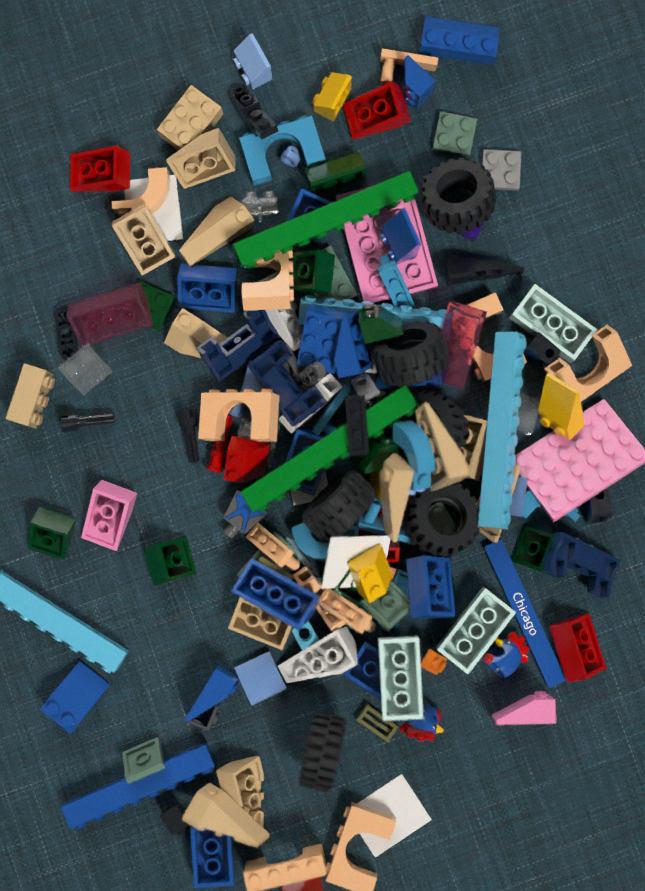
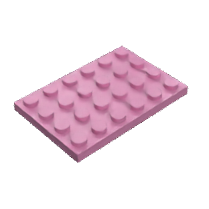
M367 188L336 195V201ZM415 199L405 204L401 201L397 203V207L388 211L386 208L379 210L380 214L372 218L367 215L362 218V222L352 225V223L345 225L344 231L363 301L378 303L391 299L377 268L381 267L379 258L382 255H388L387 251L389 250L387 243L383 244L379 233H382L381 227L404 208L419 237L421 246L416 257L397 265L410 294L438 287Z
M605 399L583 412L585 426L571 440L564 436L560 437L553 431L515 455L516 463L521 466L519 477L528 478V489L553 522L645 464V449Z

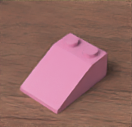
M101 480L93 488L81 538L117 551L131 516L137 493Z
M535 691L534 695H528L492 714L491 719L496 725L556 724L555 699L546 694L545 691Z

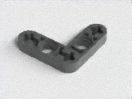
M284 342L293 354V357L283 366L304 393L326 376L325 367L321 362L317 361L303 370L300 365H297L298 360L289 345Z

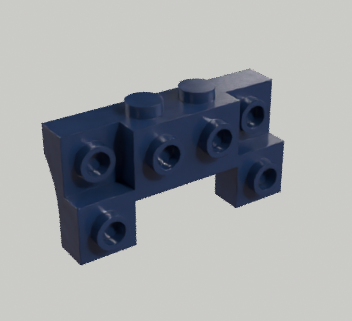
M265 310L245 311L243 313L247 322L245 326L220 344L213 337H210L196 348L218 382L279 337Z
M276 341L247 366L262 385V389L273 390V393L280 395L279 410L291 427H294L310 414L315 413L327 401L316 386L311 387L305 393L301 391L283 366L293 357V354L283 341Z
M558 532L553 536L551 552L545 553L542 571L556 578L565 577L567 567L589 577L587 592L602 599L610 597L612 581L619 569L620 560L599 550L596 546L584 543L582 539Z

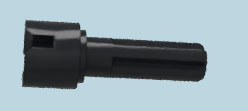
M196 409L177 411L179 426L184 429L189 463L198 462L200 459L195 426L198 424Z
M76 412L60 413L62 432L78 431L83 426L115 422V414L113 412L92 415H78Z

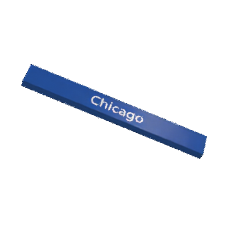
M499 539L498 543L493 542L484 546L512 610L516 612L515 617L547 687L551 688L566 681L502 539Z

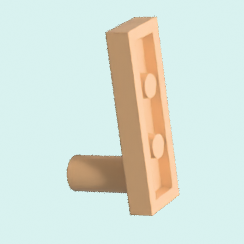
M382 48L380 62L384 64L381 83L387 84L392 82L395 65L404 66L407 55L423 69L436 71L438 58Z
M259 523L246 536L249 541L281 568L284 565L292 571L299 568L300 562L292 556L294 552Z
M326 588L319 598L320 606L362 634L364 630L367 632L375 630L376 624L371 620L372 616L332 589Z

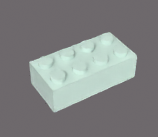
M536 284L529 290L509 317V319L528 333L540 332L561 350L559 355L569 363L578 357L592 338L591 335L597 331L595 327Z
M482 587L435 648L469 674L516 612L486 588Z
M419 637L378 638L383 721L423 719Z

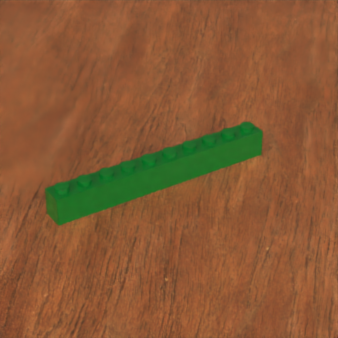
M410 171L236 242L232 245V249L240 267L246 266L249 269L256 266L259 260L264 259V262L275 258L274 254L281 252L285 254L292 251V247L299 244L302 247L311 243L310 239L317 237V240L328 236L327 232L331 230L338 232L345 229V225L348 223H352V225L363 221L362 218L367 215L370 218L379 215V210L384 208L387 211L397 207V203L401 201L404 204L414 200V196L419 192Z
M406 385L366 410L368 439L372 436L376 439L384 433L383 429L390 426L393 428V423L401 422L400 418L403 416L410 417L416 413L415 410H417L416 408L419 405ZM347 423L240 492L252 512L259 511L261 513L269 508L268 504L275 500L277 503L285 498L284 493L287 491H296L302 487L301 482L304 480L311 481L318 476L317 472L324 468L326 471L335 465L334 461L338 458L341 460L349 456Z

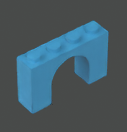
M304 115L290 123L289 121L281 122L277 126L279 132L264 139H261L259 136L255 137L252 132L245 133L239 138L254 186L272 180L265 155L268 147L279 139H289L297 143L302 150L307 167L312 164L321 165L325 163V155L312 116L307 117Z

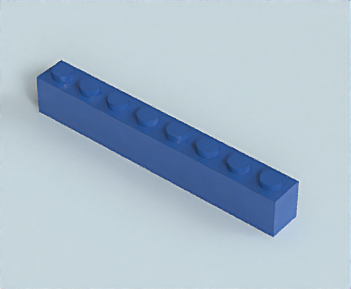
M208 742L165 759V768L129 784L124 777L64 803L61 809L69 829L74 827L80 829L86 826L87 822L92 819L95 822L103 819L108 812L117 813L123 810V806L129 803L130 806L136 805L145 796L152 798L159 794V790L164 788L170 790L176 787L177 783L182 780L186 783L193 780L196 774L202 772V775L213 771L212 767H215L216 761Z

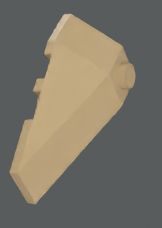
M229 197L212 209L179 252L187 264L192 266L250 230L255 220L242 203Z
M182 308L172 323L164 344L180 354L201 358L196 348L203 342L213 337L220 344L228 337Z
M424 403L415 412L417 424L425 432L432 447L435 471L431 472L430 490L435 491L461 481L470 473L463 454L429 404Z
M393 453L384 462L380 473L384 531L393 542H397L414 475V470L397 453Z
M254 756L232 761L218 769L216 772L220 788L264 828V813L261 811V800L264 799V793L261 792V781H264V773L260 757Z
M208 783L196 792L182 817L184 822L198 830L204 831L206 828L215 831V835H229L235 841L258 847L269 837V833L225 791L211 783Z

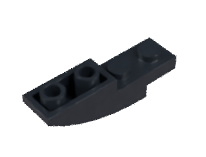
M245 85L235 87L232 91L228 92L231 102L255 137L259 136L261 139H264L279 132L275 122L264 112L259 101Z

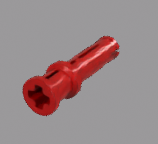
M227 415L224 441H215L214 448L209 453L211 457L209 465L206 467L208 471L223 473L222 464L227 456L225 449L233 420L231 416Z

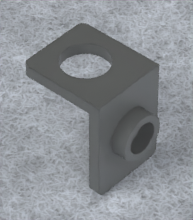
M216 704L208 724L195 718L188 723L209 731L211 724H216L220 714L217 713L220 704Z

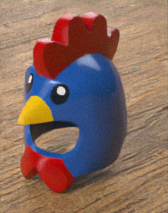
M510 632L504 640L496 638L495 648L480 658V661L485 660V663L497 675L506 678L519 667L520 663L528 662L529 658L526 656V653L529 652V647L523 645L525 642L524 637H517L515 632Z
M422 703L423 719H407L405 724H402L399 729L401 732H405L406 736L415 738L418 741H433L435 734L444 731L438 725L441 720V711L429 704Z

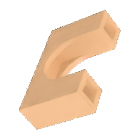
M293 250L285 254L281 252L274 254L275 258L264 262V259L259 260L257 265L252 267L272 268L279 274L267 282L242 283L244 311L290 309V301H294V290L290 289V286H294L293 275L289 274V272H293V261H289V258H293Z
M496 292L453 311V326L455 328L458 327L460 331L459 339L462 345H466L468 349L466 352L470 362H474L476 367L474 369L475 375L482 382L492 378L494 354L486 353L479 348L475 341V329L480 322L503 311Z
M605 325L591 335L599 352L598 363L591 373L581 378H575L570 365L561 358L544 368L546 374L550 373L578 390L581 401L632 366L618 332L608 325Z
M210 389L209 393H201L198 439L224 441L226 417L229 411L235 405L245 403L252 415L250 439L259 442H277L280 395L273 393V390L261 389V392H255L252 389H244L243 392L227 389L224 393H220V390Z
M351 802L350 807L346 806L343 818H346L344 826L340 825L337 836L340 837L338 844H333L330 853L333 856L331 863L327 862L326 881L352 891H373L377 880V873L354 865L347 857L346 846L349 840L359 833H370L390 840L396 824V817Z
M322 844L303 848L302 855L282 863L267 864L265 857L246 861L243 874L247 891H261L326 875V859Z

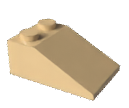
M219 128L201 134L167 158L166 161L184 189L235 171V155Z

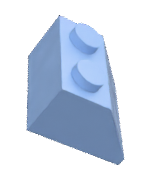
M251 33L234 50L235 58H233V62L237 69L241 68L245 84H250L253 90L272 80V73L268 60L253 33Z

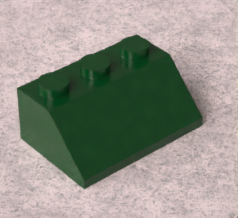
M354 152L344 154L342 158H331L326 160L324 164L308 166L305 170V177L310 192L317 195L365 179L367 168L359 152L355 154Z

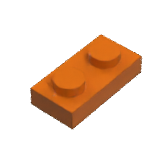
M429 649L420 666L438 675V673L444 670L447 658Z

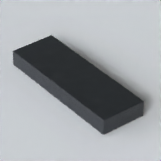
M365 395L345 396L349 456L370 455Z

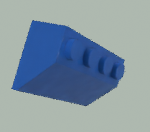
M425 16L419 54L493 65L498 48L499 27Z
M252 558L231 590L235 595L299 631L311 618L319 604L320 596Z

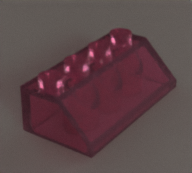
M140 282L71 303L66 314L82 347L153 326L148 298Z
M449 301L442 330L445 334L450 360L446 369L441 371L443 383L464 389L469 378L487 311Z

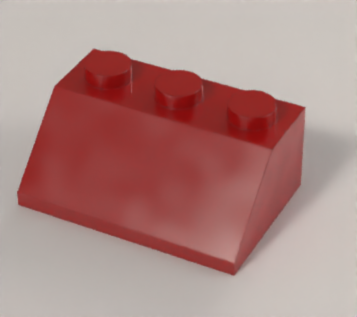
M589 613L572 617L550 626L551 635L554 639L567 682L586 680L606 669Z

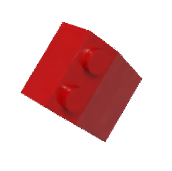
M393 81L343 104L352 139L354 140L393 130L411 122L402 88Z
M111 146L71 154V192H116L130 189L129 151L119 146Z

